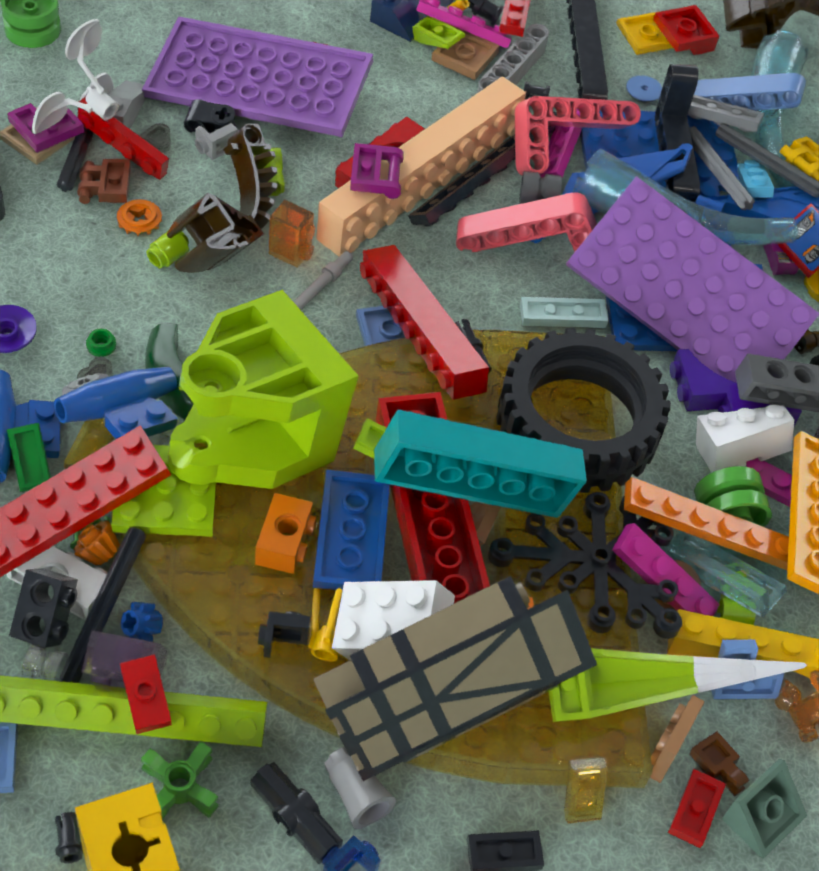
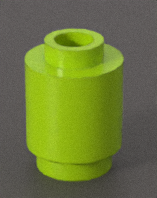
M167 231L152 242L146 251L149 261L161 269L164 266L169 267L189 251V240L183 232L168 238Z

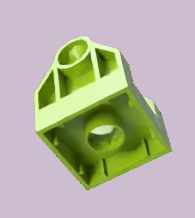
M283 290L216 314L198 350L188 356L182 365L179 390H184L194 404L186 420L178 425L171 434L167 463L171 471L179 479L191 484L205 485L218 482L274 489L334 462L359 375ZM203 443L207 448L200 450L195 447V444Z

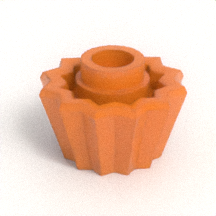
M106 520L104 522L100 521L96 525L91 524L83 529L78 536L79 540L73 550L75 551V556L94 565H102L114 556L120 544L115 533L112 532L110 522Z

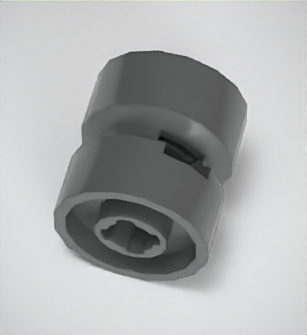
M524 171L519 204L559 196L561 193L562 176L546 174L544 177H540V174L537 172Z

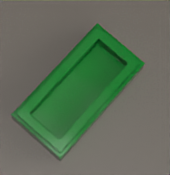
M34 423L7 429L20 492L29 491L50 479L51 474L40 424Z

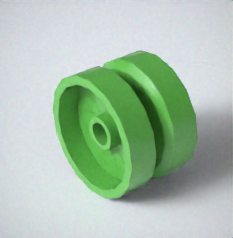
M0 0L5 35L12 43L21 47L37 48L51 44L59 37L61 24L58 0Z
M735 466L716 470L701 479L694 489L697 502L765 527L772 517L767 496L764 495L765 491L760 474L753 468Z

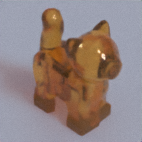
M814 670L810 674V682L816 689L814 693L803 699L798 687L786 679L785 685L779 690L778 697L775 699L776 707L779 710H785L790 713L793 722L799 729V737L804 743L812 742L819 738L815 728L819 724L818 670Z

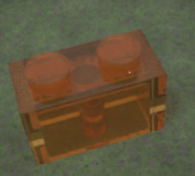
M284 200L270 216L269 254L297 268L303 260L308 261L314 252V246L312 245V238L316 229L313 226L314 213Z

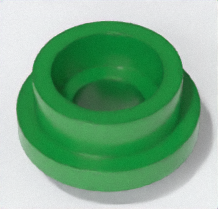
M95 329L86 340V348L94 356H108L116 349V339L107 329Z

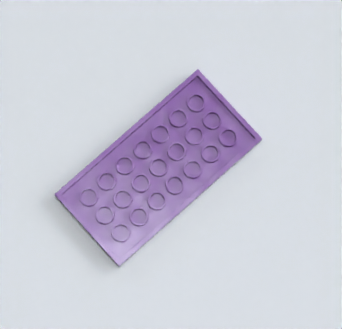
M178 16L142 91H144V97L185 106H190L193 100L201 99L211 103L229 105L234 109L235 116L343 137L373 64V54Z
M637 176L566 263V266L675 349H689L710 370L736 383L735 371L747 353L785 359L819 316V312Z

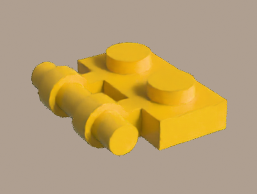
M808 136L794 140L790 147L784 145L781 148L780 154L786 158V162L793 166L795 165L802 172L819 181L818 144Z

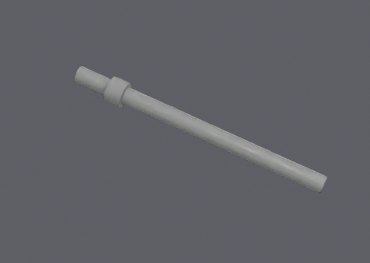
M345 251L334 262H329L322 269V274L293 301L300 310L330 281L334 282L342 274V269L353 259L352 254Z

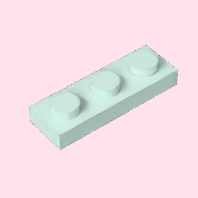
M521 297L522 326L606 328L608 323L605 299Z

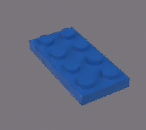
M326 470L313 588L329 590L341 588L343 591L344 582L382 581L390 484L375 482V475Z

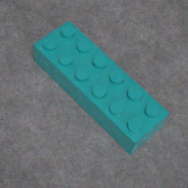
M396 411L374 449L375 482L556 518L562 514L587 482L583 449L416 414L410 411Z

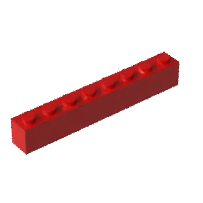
M395 245L363 250V262L360 263L362 278L369 282L373 293L379 296L383 307L387 308L391 313L393 321L402 328L405 338L412 342L416 353L421 355L426 362L428 370L435 374L441 388L447 391L452 400L486 393L488 365Z

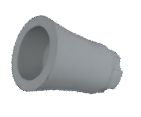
M341 747L329 755L327 761L324 762V766L329 773V779L336 788L347 810L353 828L363 829L384 818L392 811L396 804V799L380 783L376 776L365 781L362 780L352 757L349 756L345 747Z

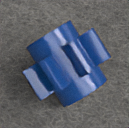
M132 602L131 610L123 612L121 617V629L125 635L129 636V642L152 643L153 635L161 633L163 627V617L158 610H155V603Z

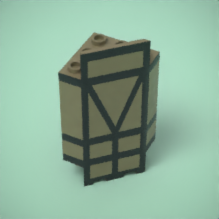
M511 576L349 655L350 661L314 678L315 685L327 708L325 711L329 719L333 721L338 736L349 756L352 757L362 780L365 781L401 762H409L557 688L560 683L596 666L597 662L568 590L529 608L528 603L530 599L521 582L514 584Z

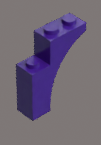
M678 349L674 361L670 363L671 378L676 379L678 384V400L684 402L687 412L718 409V412L724 413L738 411L742 408L756 409L771 405L741 400L736 382L728 380L710 370L689 349ZM785 407L795 420V426L802 410Z

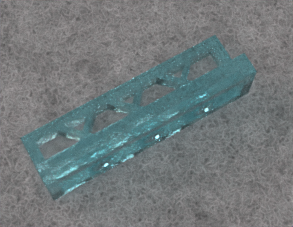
M680 531L675 537L673 536L669 545L659 546L673 560H680L689 564L696 571L701 582L762 618L787 592L786 585L707 540ZM662 533V534L660 535V536L665 537V538L668 537V536H667L666 534H664V533ZM687 540L688 542L694 544L696 546V549L684 543V541ZM711 557H716L720 559L721 563L712 559ZM738 571L743 572L744 574L747 575V578L744 577V576H742V575H740V574L737 573V572H738ZM767 586L774 591L769 595L768 590L763 587Z

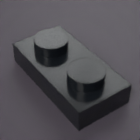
M539 830L468 834L467 848L470 871H539L544 867Z

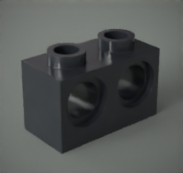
M44 568L26 569L9 636L43 648L61 645L69 630L67 621L70 609L77 599L76 586L78 579ZM50 585L53 587L54 595L52 599L48 594V589ZM41 618L44 620L45 623L44 632L40 628Z

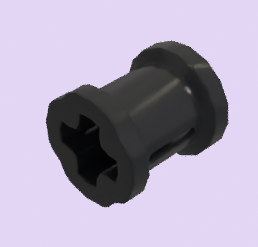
M526 81L524 87L526 92L525 100L537 95L548 97L550 86L545 88L534 86Z

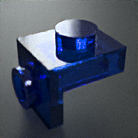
M353 835L341 849L337 846L334 847L326 855L322 864L324 865L323 871H349L356 862L367 871H378L381 860L373 845L365 840L361 842Z

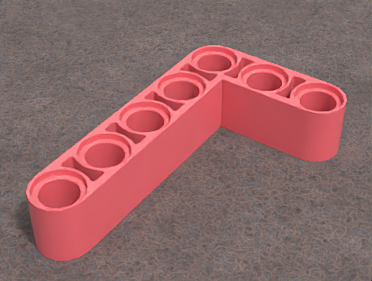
M533 96L519 102L515 107L516 170L521 176H523L524 171L537 172L539 174L546 171L549 164L548 126L621 129L634 125L639 121L641 116L639 106L631 101ZM529 105L533 109V115L529 111ZM553 107L557 111V116L553 113ZM576 109L579 110L580 117L577 115ZM600 110L603 113V118L600 116ZM530 132H531V133L533 134V136H534V142H532L531 139H530V136H529V133H530ZM530 158L534 162V169L530 165Z
M577 192L462 217L457 223L456 246L461 251L463 249H470L472 252H478L567 233L575 252L596 227L597 222L586 196Z

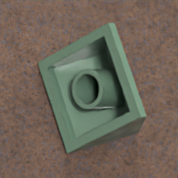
M778 759L732 803L722 818L762 859L807 817L785 760Z

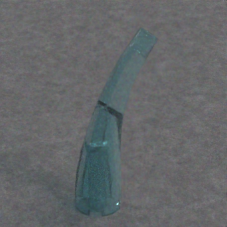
M777 30L776 34L769 36L766 34L755 54L751 76L784 73L800 74L808 58V48H804L800 43L801 38L790 31ZM785 109L755 110L764 113L757 132L753 131L756 143L785 160L786 158L780 154L781 148L785 145L780 121ZM768 169L779 188L795 186Z
M599 149L587 162L586 165L589 168L583 178L578 177L573 193L577 192L585 195L590 207L606 214L637 176L726 244L767 245L793 243L798 235V226L794 218L741 217L700 206L663 187L641 171L602 149Z

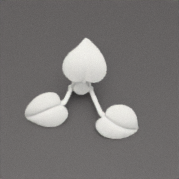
M93 19L80 25L69 37L65 48L66 57L69 60L77 58V62L91 80L90 86L87 87L80 98L81 100L86 96L87 104L70 98L65 99V95L61 92L50 94L39 104L35 112L32 125L34 134L40 133L58 123L67 113V105L77 106L88 113L94 111L105 121L110 120L117 113L119 104L107 94L114 89L111 76L104 72L94 77L83 60L84 56L91 54L96 49L101 40L102 27L98 19Z

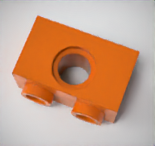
M274 493L256 544L255 565L294 574L297 563H304L307 554L308 544L304 543L306 536H312L316 526L317 517L312 516L313 502ZM283 533H291L293 535H283Z

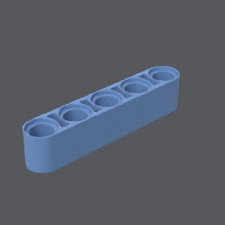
M798 73L698 80L694 95L751 110L794 108L799 106L802 101L806 80Z

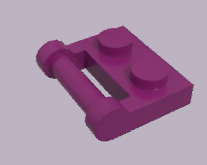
M355 143L350 191L384 194L390 199L398 198L401 195V185L399 183L400 164L404 159L402 149ZM381 160H387L389 163L388 180L380 179Z

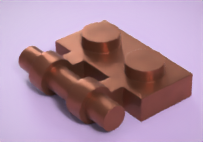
M103 159L102 166L95 165L92 161H86L80 169L79 177L82 182L78 184L77 190L79 201L82 204H88L90 198L98 195L99 202L127 203L131 172L130 159Z

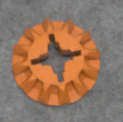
M137 199L128 201L118 209L117 220L119 228H124L127 234L135 232L139 236L141 232H146L150 235L152 229H159V224L162 222V212L155 203L148 200ZM141 216H144L145 220L139 219L138 221H135V217L139 218Z

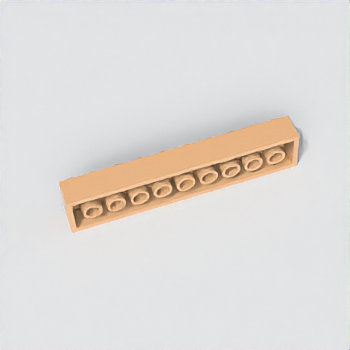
M502 76L398 147L404 152V159L400 164L399 174L401 195L398 198L390 199L384 194L350 191V180L319 202L316 239L337 256H340L345 251L354 252L362 241L367 238L372 239L383 226L393 224L404 211H411L422 198L428 199L436 188L446 186L457 173H464L471 163L475 160L480 161L492 148L496 149L503 143V140L515 134V107L519 102L525 100L526 92ZM381 160L380 179L388 180L389 163L387 160Z

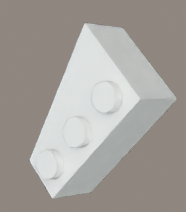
M775 404L764 408H742L732 412H711L707 415L697 416L696 446L711 473L727 467H746V462L755 458L764 461L792 451L795 420L784 405Z

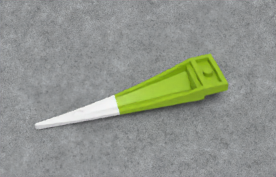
M591 648L597 665L560 683L557 688L549 691L552 721L586 720L805 668L807 665L803 662L697 657Z

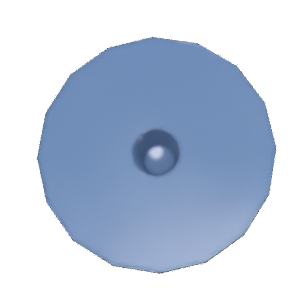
M641 75L630 78L627 81L626 89L632 97L647 102L659 99L662 86L657 80Z

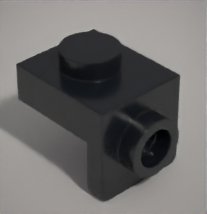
M269 611L267 624H260L258 645H264V657L271 658L273 641L308 645L311 616H305L294 611L286 613Z

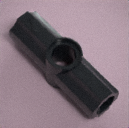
M275 762L265 764L250 779V785L271 808L275 821L278 824L281 822L288 830L285 833L290 837L294 835L318 864L327 861L343 845V840L320 815V809L313 797L303 788L298 790Z

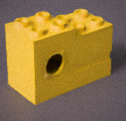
M153 783L75 807L88 871H180L166 824H163L162 812Z

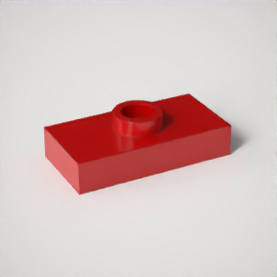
M155 654L120 663L136 735L171 726L172 721Z
M693 769L668 833L701 848L705 842L726 783Z

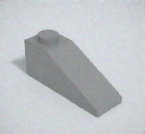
M125 80L107 94L119 104L118 111L113 117L131 129L146 97H144V91H142L144 84Z

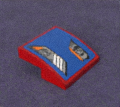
M810 203L772 237L775 243L807 278L819 270V211Z

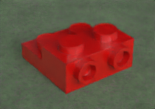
M697 5L656 12L653 18L654 23L676 52L690 49L693 55H698L715 50L720 36Z

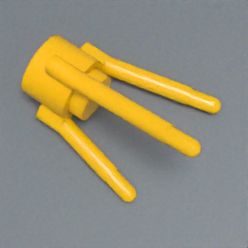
M314 588L311 638L308 648L312 649V655L320 660L332 662L336 661L339 655L342 656L332 649L336 629L334 626L342 597L341 588H338L335 592L327 625L322 626L321 630H319L320 588Z

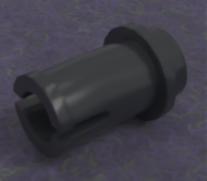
M61 813V816L58 815L55 818L58 836V846L55 849L56 856L60 857L62 863H74L81 860L83 857L82 853H84L76 813Z

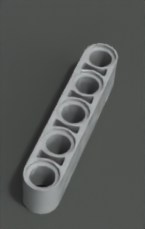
M541 24L530 25L524 31L523 37L519 36L480 79L477 93L502 76L516 85L545 53L549 36L547 27Z

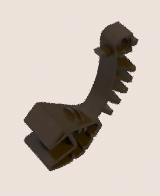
M723 0L726 30L728 32L739 30L741 47L765 50L789 17L799 10L819 16V0Z
M249 123L244 125L228 139V146L223 149L226 155H231L240 190V211L215 195L206 193L172 223L167 233L168 238H172L187 229L198 245L175 263V268L178 271L188 273L209 271L227 262L264 235L261 229L271 219V215L266 212L275 202V199L269 196L277 189V183L268 181L277 174V167L264 168L276 155L274 151H270L271 144H265L259 124Z

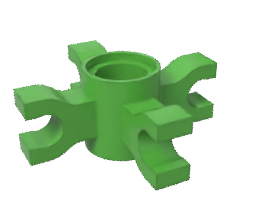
M202 741L195 747L186 761L177 760L169 764L151 748L142 756L141 762L144 763L142 770L163 783V789L157 794L162 812V820L174 803L184 804L189 801L208 818L218 808L216 803L218 796L196 783V777L212 761L210 756L212 748ZM176 779H185L188 781V783L183 787H175L171 785V783Z

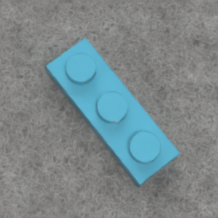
M746 160L744 163L737 164L739 181L752 197L773 198L774 186L762 164L755 160Z

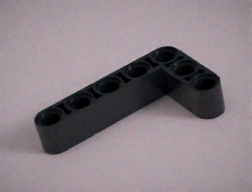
M670 64L655 111V127L660 151L677 149L685 143L692 145L687 115L698 83L699 71L696 65ZM693 145L692 154L685 171L665 180L667 196L670 202L695 203L700 195V181ZM682 153L674 161L683 160L685 154Z

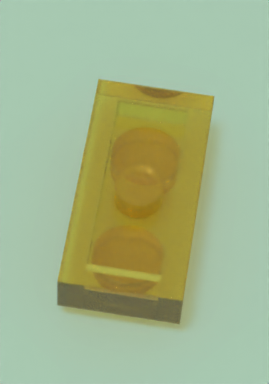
M104 419L87 420L84 422L63 462L64 470L113 442L114 437L105 427Z
M604 757L569 760L564 806L567 824L602 819L608 769Z

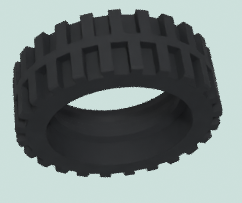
M566 328L564 334L557 335L555 330L546 332L545 339L542 341L535 337L529 341L527 350L521 347L516 352L514 361H510L504 378L497 407V425L501 426L500 431L583 449L587 482L580 489V492L589 493L591 487L599 486L601 492L609 491L614 482H617L619 486H624L632 474L636 477L641 475L646 464H650L654 458L671 409V402L666 400L669 393L666 383H659L662 373L658 367L651 369L649 366L650 358L645 353L640 356L633 351L635 346L628 341L623 345L615 341V335L607 333L606 337L595 335L596 330L586 329L585 333H576L575 328ZM572 379L590 382L610 391L626 406L632 417L633 427L626 434L608 440L594 441L575 438L558 431L548 424L533 406L531 395L537 388L553 381Z

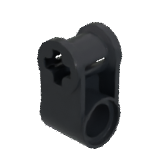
M196 99L190 104L183 126L190 133L196 132V128L202 126L209 134L230 123L236 127V124L233 122L235 111L229 105Z

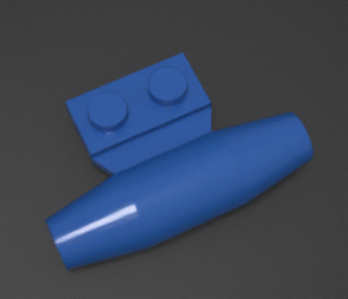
M170 367L131 370L92 381L56 398L54 410L57 418L62 423L104 418L105 427L115 439L140 425L146 435L150 437L177 427L178 418L162 400H156L176 389V375Z
M0 370V483L5 481L12 457L7 429L39 423L47 458H59L60 421L54 410V402L29 400V402L16 405L11 376L4 370Z

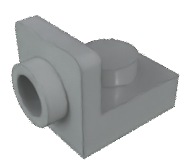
M230 123L209 134L202 126L196 128L195 146L201 154H206L211 160H214L225 154L223 149L228 146V139L238 129Z

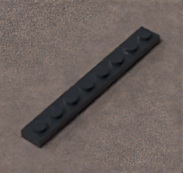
M548 126V135L555 131L556 126ZM530 132V133H529L530 139H531L532 142H534V136H533V134ZM515 134L409 214L408 217L413 225H424L425 227L434 225L439 221V217L442 214L454 210L457 207L456 203L474 194L473 190L478 186L487 184L491 181V176L504 171L507 168V164L515 160Z

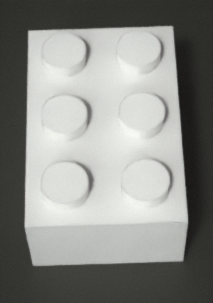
M437 580L344 582L332 649L348 660H351L349 655L453 605L455 595Z

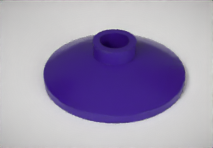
M0 305V353L21 350L34 339L37 332L36 320L25 308L16 305Z

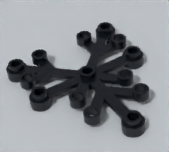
M603 492L589 494L583 506L584 514L591 519L592 542L577 529L578 522L575 518L563 516L559 519L557 525L558 534L569 539L579 550H570L545 527V518L541 514L531 513L527 516L525 530L529 534L535 535L548 548L514 545L511 540L503 537L494 540L490 544L488 559L497 567H507L514 559L549 561L541 569L534 568L527 573L525 585L534 592L541 591L545 583L569 563L582 564L573 572L566 571L562 573L558 582V588L561 592L568 590L569 594H573L576 592L578 585L593 574L595 605L589 611L587 624L594 632H609L616 620L615 611L609 605L608 576L627 593L628 611L625 616V622L630 628H642L647 619V612L655 618L653 629L662 638H674L682 626V618L676 610L671 608L664 609L654 600L659 599L666 603L672 602L678 593V586L674 581L666 579L661 581L659 585L636 583L616 565V554L612 549L621 533L606 545L605 518L608 515L611 503ZM623 496L619 505V510L623 514V529L627 524L635 523L657 545H669L674 536L673 529L643 516L637 520L636 514L624 510L625 496ZM530 522H537L540 526H533ZM562 525H569L572 529H566ZM652 525H655V526H656L655 529H648V528H650ZM659 533H664L668 537H662L659 535ZM498 548H504L507 551H500ZM596 556L602 557L605 560H600ZM536 577L540 579L541 582L535 583L531 580V578ZM564 580H570L574 585L569 586L564 583ZM667 588L672 594H667L662 589ZM598 613H603L607 617H601ZM631 615H638L641 620H635ZM664 618L670 619L673 623L667 622Z

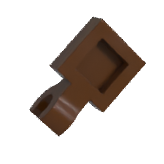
M718 731L691 749L689 755L703 771L713 778L720 775L734 797L745 790L743 785L749 782V778L735 765L740 756Z

